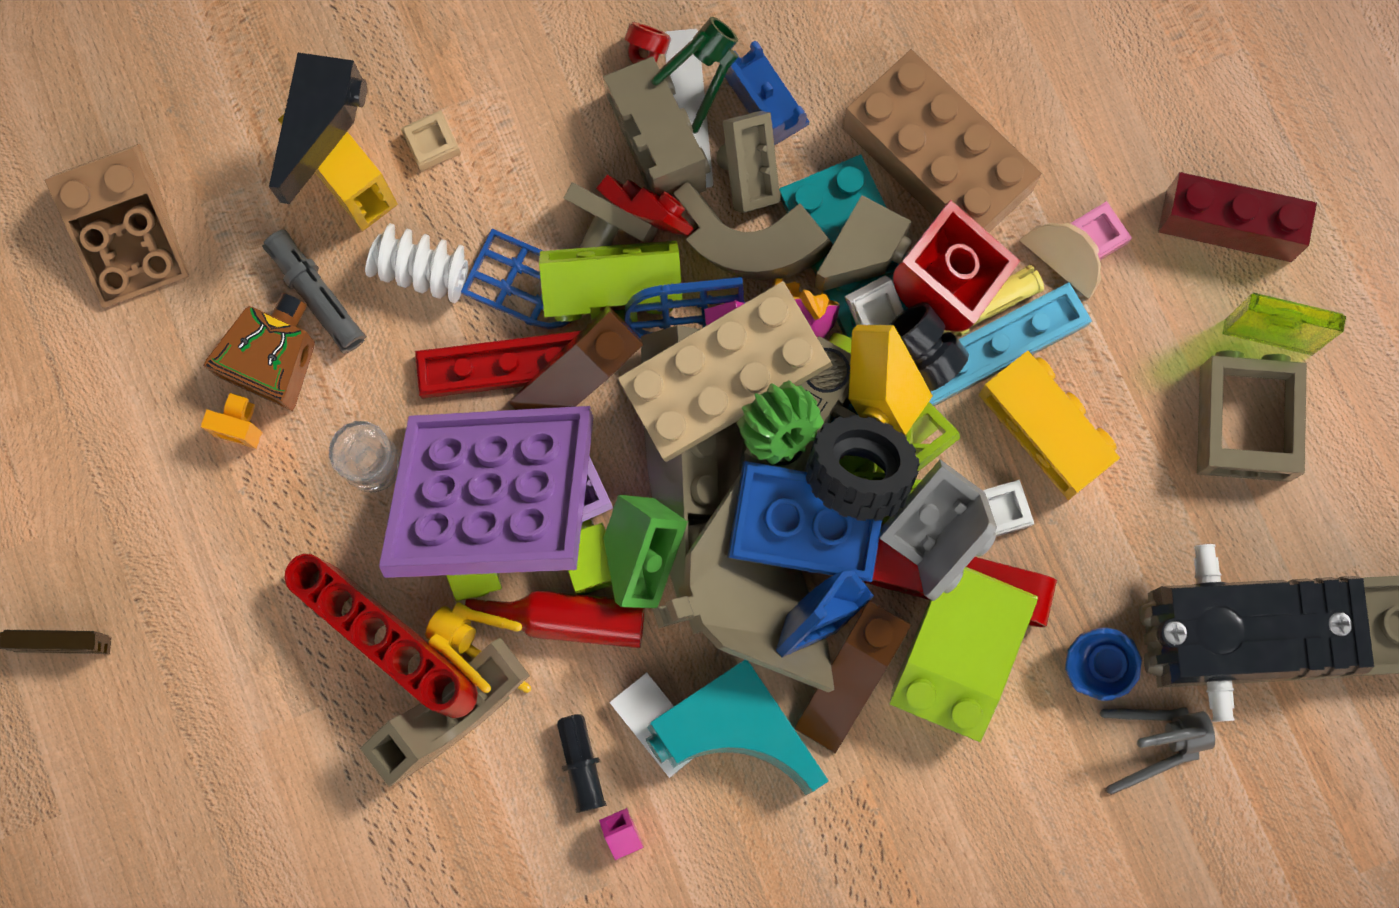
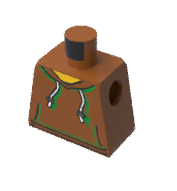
M282 293L271 315L248 306L227 331L203 366L216 377L293 412L315 346V341L310 335L297 327L307 305L291 295Z

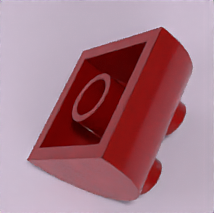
M950 200L896 267L893 274V283L898 296L907 308L922 302L929 303L945 324L944 330L959 332L969 329L976 323L1020 263V260Z

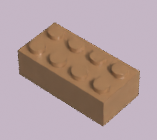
M912 49L846 108L843 129L934 218L945 204L952 200L990 233L1033 192L1042 174Z

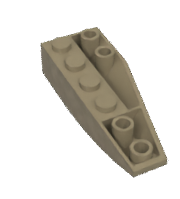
M676 325L641 336L643 343L641 347V363L651 359L700 329ZM737 422L668 462L664 461L643 424L652 498H655L688 521L670 571L677 598L680 597L678 587L684 584L686 554L742 471L747 446L744 443L745 439L740 434Z

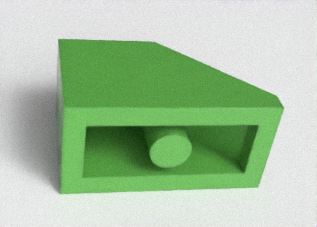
M618 495L603 538L615 603L620 607H658L688 523L687 520L655 498Z

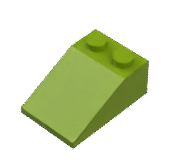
M965 567L960 582L951 592H943L935 601L930 599L893 685L889 705L981 743L1000 701L1037 604L1038 596Z

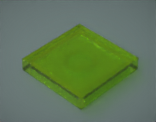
M1253 293L1225 319L1222 334L1313 356L1344 332L1346 316L1334 311Z

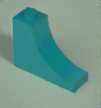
M743 660L650 722L647 727L651 736L646 738V742L660 763L669 760L673 768L687 760L707 754L739 753L759 758L777 767L788 775L805 795L814 792L829 781L747 660Z

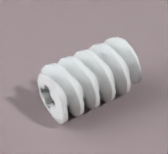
M389 223L384 232L379 234L372 243L366 261L365 273L366 276L373 277L378 272L380 280L387 283L395 278L397 285L403 288L410 286L413 282L414 290L419 293L426 292L430 287L432 296L439 299L448 292L449 301L456 303L461 296V290L466 282L468 261L464 260L463 245H458L454 253L448 255L447 241L441 239L435 250H431L429 235L424 234L418 244L415 245L412 244L411 229H406L401 238L396 239L395 225Z

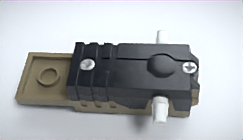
M1203 544L1194 546L1196 558H1194V578H1196V584L1161 586L1149 592V602L1139 608L1140 622L1146 628L1144 645H1147L1148 653L1144 655L1145 671L1156 675L1157 688L1207 685L1206 692L1209 697V707L1213 713V722L1235 721L1232 708H1235L1232 684L1399 674V576L1363 578L1358 576H1342L1339 578H1315L1313 580L1305 578L1289 581L1267 580L1226 583L1221 582L1222 574L1219 570L1218 557L1215 554V544Z

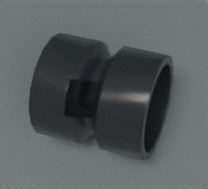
M922 302L911 306L889 324L895 326L930 391H934L952 380L968 361V351L952 332H944L945 324L929 303Z

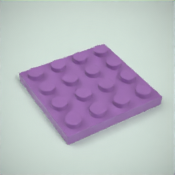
M578 406L409 416L379 564L384 578L577 570L594 419L591 407Z

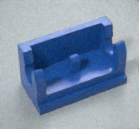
M753 41L750 44L751 50L741 58L738 56L728 69L725 78L748 113L757 111L771 112L775 146L808 126L809 120L807 119L806 112L797 104L764 55L758 41Z

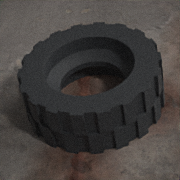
M850 415L847 418L838 417L829 424L827 422L823 425L821 431L817 433L806 463L805 471H808L806 481L807 484L811 485V492L814 496L819 498L828 509L832 508L839 512V515L844 517L850 516L860 521H866V519H874V521L883 520L886 516L891 517L897 514L898 509L903 508L907 502L919 472L917 470L920 463L919 458L915 455L916 449L913 444L906 440L907 437L902 432L899 433L893 429L892 425L886 422L884 424L877 421L876 418L859 417V415ZM841 456H858L868 459L885 472V477L882 480H868L857 477L845 470L839 464V459Z

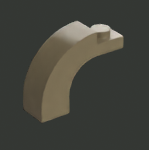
M688 181L674 192V195L685 208L681 215L694 228L692 231H695L686 240L712 264L732 275L752 280H774L776 278L789 277L819 262L828 255L833 246L830 239L801 204H798L768 228L754 232H743L724 225L701 194Z
M501 638L491 642L469 663L491 686V690L488 693H484L476 686L478 692L477 702L473 710L467 715L460 718H450L432 711L420 703L405 713L389 720L360 748L389 787L418 771L469 734L510 699L509 695L530 676ZM454 682L445 686L442 692L443 704L452 699L455 692Z

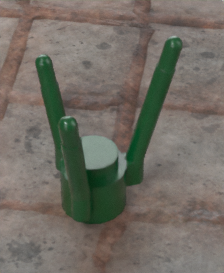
M710 17L693 37V40L672 57L651 80L653 85H659L693 54L707 66H712L714 62L720 63L692 123L693 134L699 132L728 69L738 58V55L732 50L738 42L736 34L728 25L716 17Z

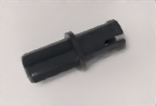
M575 714L559 719L557 727L566 765L562 766L563 771H568L576 803V813L607 806L606 801H604L596 763H599L600 759L599 757L594 758L585 717L582 714Z

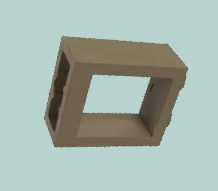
M1226 350L1216 352L1215 356H1211L1200 366L1197 475L1291 482L1305 473L1307 363L1291 362V357L1283 354H1269L1262 356V359L1244 358V353L1240 351ZM1224 375L1285 380L1284 453L1222 448Z

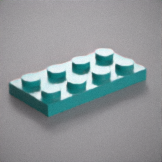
M861 154L779 188L780 200L786 213H789L798 204H801L833 244L861 195L886 207ZM827 255L812 266L815 275H817ZM892 261L884 275L823 291L829 300L840 304L837 322L843 335L852 339V330L856 326L845 296L885 275L893 283V274L899 264ZM898 296V298H899V300H900V303H901V305H902V308H903V310L905 311V310L908 309V308L905 306V304L902 302V300H901L900 297Z

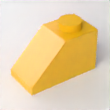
M856 325L852 330L849 400L859 417L876 418L877 421L884 424L886 422L892 425L893 429L899 433L902 432L906 435L933 395L894 325Z

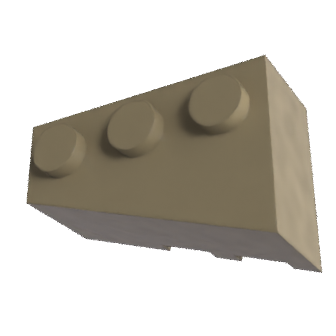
M652 56L603 76L605 93L647 189L658 196H661L665 191L679 201L674 192L687 181L699 193L706 191V174L710 173L711 169L702 147H699L693 135V128L687 112L684 108H679L673 96L676 94L671 76L666 77L659 85L652 84V78L660 71Z

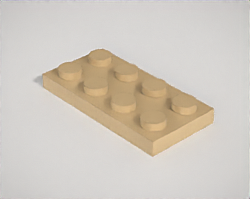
M782 281L621 375L618 379L664 461L668 462L737 422L744 416L742 407L753 403L755 393L763 394L771 383L780 387L784 382L790 380L795 386H799L833 365L786 284Z

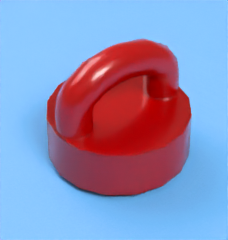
M637 22L629 24L624 38L629 42L628 56L633 64L652 56L657 62L660 54L667 53L671 41L667 33ZM639 48L649 51L646 58L640 56Z

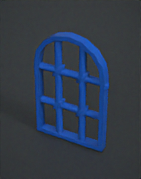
M491 229L479 256L474 261V266L461 290V294L520 319L530 326L554 329L571 323L572 321L551 323L538 321L537 318L541 310L544 311L542 293L541 295L536 294L534 296L511 286L517 273L522 274L524 272L540 279L539 271L523 265L522 262L528 251L540 256V251L543 250ZM497 237L520 247L521 250L517 258L512 257L510 259L489 250L494 238ZM485 256L512 267L506 281L504 279L499 281L478 271ZM474 278L501 289L495 302L469 291ZM511 294H514L536 304L531 316L528 317L503 306L502 303L506 295L511 296Z
M739 277L658 285L643 289L633 295L625 305L624 321L640 339L643 335L653 333L643 330V328L659 327L660 329H666L673 325L698 323L704 328L706 326L704 309H707L708 305L733 301L745 303L743 279ZM738 288V294L715 297L707 295V291ZM700 292V298L675 301L668 299L670 294ZM660 296L661 302L638 304L647 298ZM696 306L698 308L701 307L702 315L674 318L670 316L669 309ZM662 311V319L632 322L630 319L631 312Z

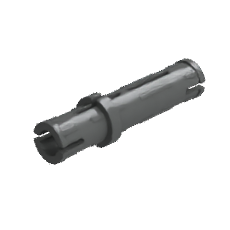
M282 229L270 235L264 241L262 247L285 275L283 281L290 289H295L303 298L343 354L359 347L367 336L352 320L337 297L321 279V276L318 274L319 267L313 259L305 257L286 230Z

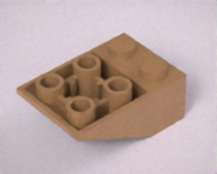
M140 143L56 173L44 180L102 308L189 277L159 185Z

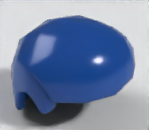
M1098 627L1081 633L1068 648L1065 670L1072 686L1077 692L1097 700L1109 701L1128 694L1140 679L1142 657L1135 642L1126 634L1116 629Z

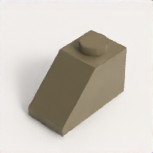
M861 195L818 270L814 287L825 291L884 275L892 261L900 264L913 241L906 237L911 221Z

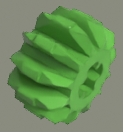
M790 380L784 382L780 387L771 383L763 394L755 393L753 403L742 407L744 416L739 419L737 424L740 428V434L745 439V445L759 460L766 459L772 465L778 463L782 458L791 461L794 454L799 451L806 452L805 446L815 440L817 430L824 423L820 415V409L816 405L817 401L802 385L795 386Z

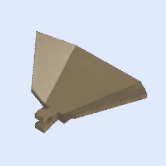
M740 473L686 554L684 584L678 587L680 597L666 602L664 606L653 609L658 627L663 628L689 620L693 634L702 632L719 650L829 693L834 690L829 646L826 638L784 657H781L776 651L787 614L809 593L802 571L727 558L741 479Z

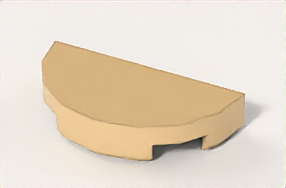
M1049 223L1036 226L1020 239L1025 246L1065 280L1070 282L1085 297L1089 299L1093 296L1101 281V263L1098 256V246L1087 232L1070 223Z

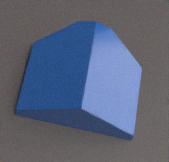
M842 571L829 577L808 593L787 614L776 651L781 657H784L836 634L874 595L855 571Z

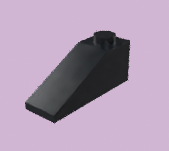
M297 53L269 188L280 203L290 204L354 124L357 107L362 108L364 106L367 95V82L362 78L354 60Z

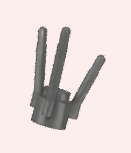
M1186 707L1173 710L1102 709L1100 711L1102 718L1171 721L1166 723L1165 733L1140 738L1137 741V745L1140 748L1168 744L1173 752L1179 751V753L1107 786L1106 791L1111 795L1179 764L1199 760L1200 751L1210 750L1215 746L1213 724L1208 714L1204 711L1189 714Z

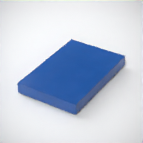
M747 461L743 462L727 558L827 575H835L842 571H855L862 581L872 582L882 520L866 519V521H860L850 516H841L839 512L832 508L828 509L811 492L812 487L806 481L807 472Z

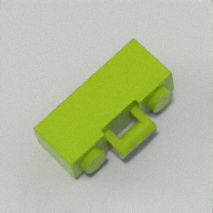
M677 241L540 251L539 269L544 317L555 316L557 321H575L582 318V314H591V319L593 320L601 312L600 307L626 305L633 295L643 289L658 285L681 283ZM682 293L670 294L668 299L673 301L683 300ZM660 296L647 298L638 304L661 302ZM625 309L613 310L624 321ZM657 310L646 311L649 314H662V311L659 312ZM637 312L630 313L632 322H638Z

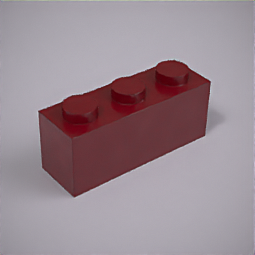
M1179 172L1166 190L1158 233L1293 262L1310 244L1317 202Z

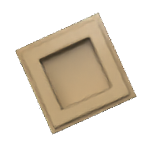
M441 110L400 128L421 172L461 154Z

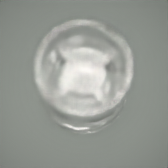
M354 421L346 424L334 434L329 446V458L332 467L354 488L363 492L376 493L387 489L396 481L401 455L398 447L379 426L368 421Z

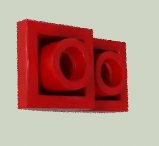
M608 174L596 188L605 198L619 208L658 229L680 235H689L694 229L681 215L685 211L683 205L665 191L661 196H658L645 187L641 188L630 179H627L623 184Z

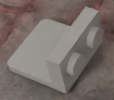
M939 460L909 494L904 507L899 508L897 514L891 516L881 527L879 537L918 566L924 595L935 601L943 592L949 593L958 585L963 576V569L975 556L981 557L991 548L996 538L997 526L985 492L945 462Z

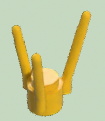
M460 602L456 603L453 610L447 606L441 607L435 612L426 627L425 637L429 640L428 645L441 652L482 692H490L491 686L457 652H465L472 658H475L481 652V650L472 645L476 629L471 626V621L516 632L522 629L521 623L472 610ZM524 681L518 689L524 693H529L531 686Z

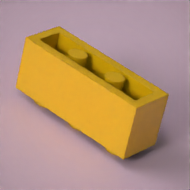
M1027 350L988 381L980 391L979 396L1069 501L1117 462L1120 456L1115 452L1117 446L1112 437L1102 428L1095 429L1084 416L1086 409L1081 401L1071 392L1065 394L1054 381L1056 376L1050 365L1041 357L1035 359Z

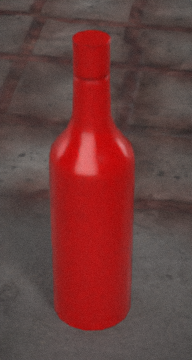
M535 591L512 602L466 599L465 606L472 610L521 623V630L532 638L641 648L645 608L620 607L615 603V598Z

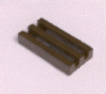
M3 630V632H0V649L16 653L110 654L111 637L96 631Z

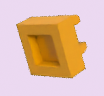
M231 393L226 400L223 414L206 409L200 426L214 437L257 449L262 435V431L249 422L253 415L255 404L248 402V398Z

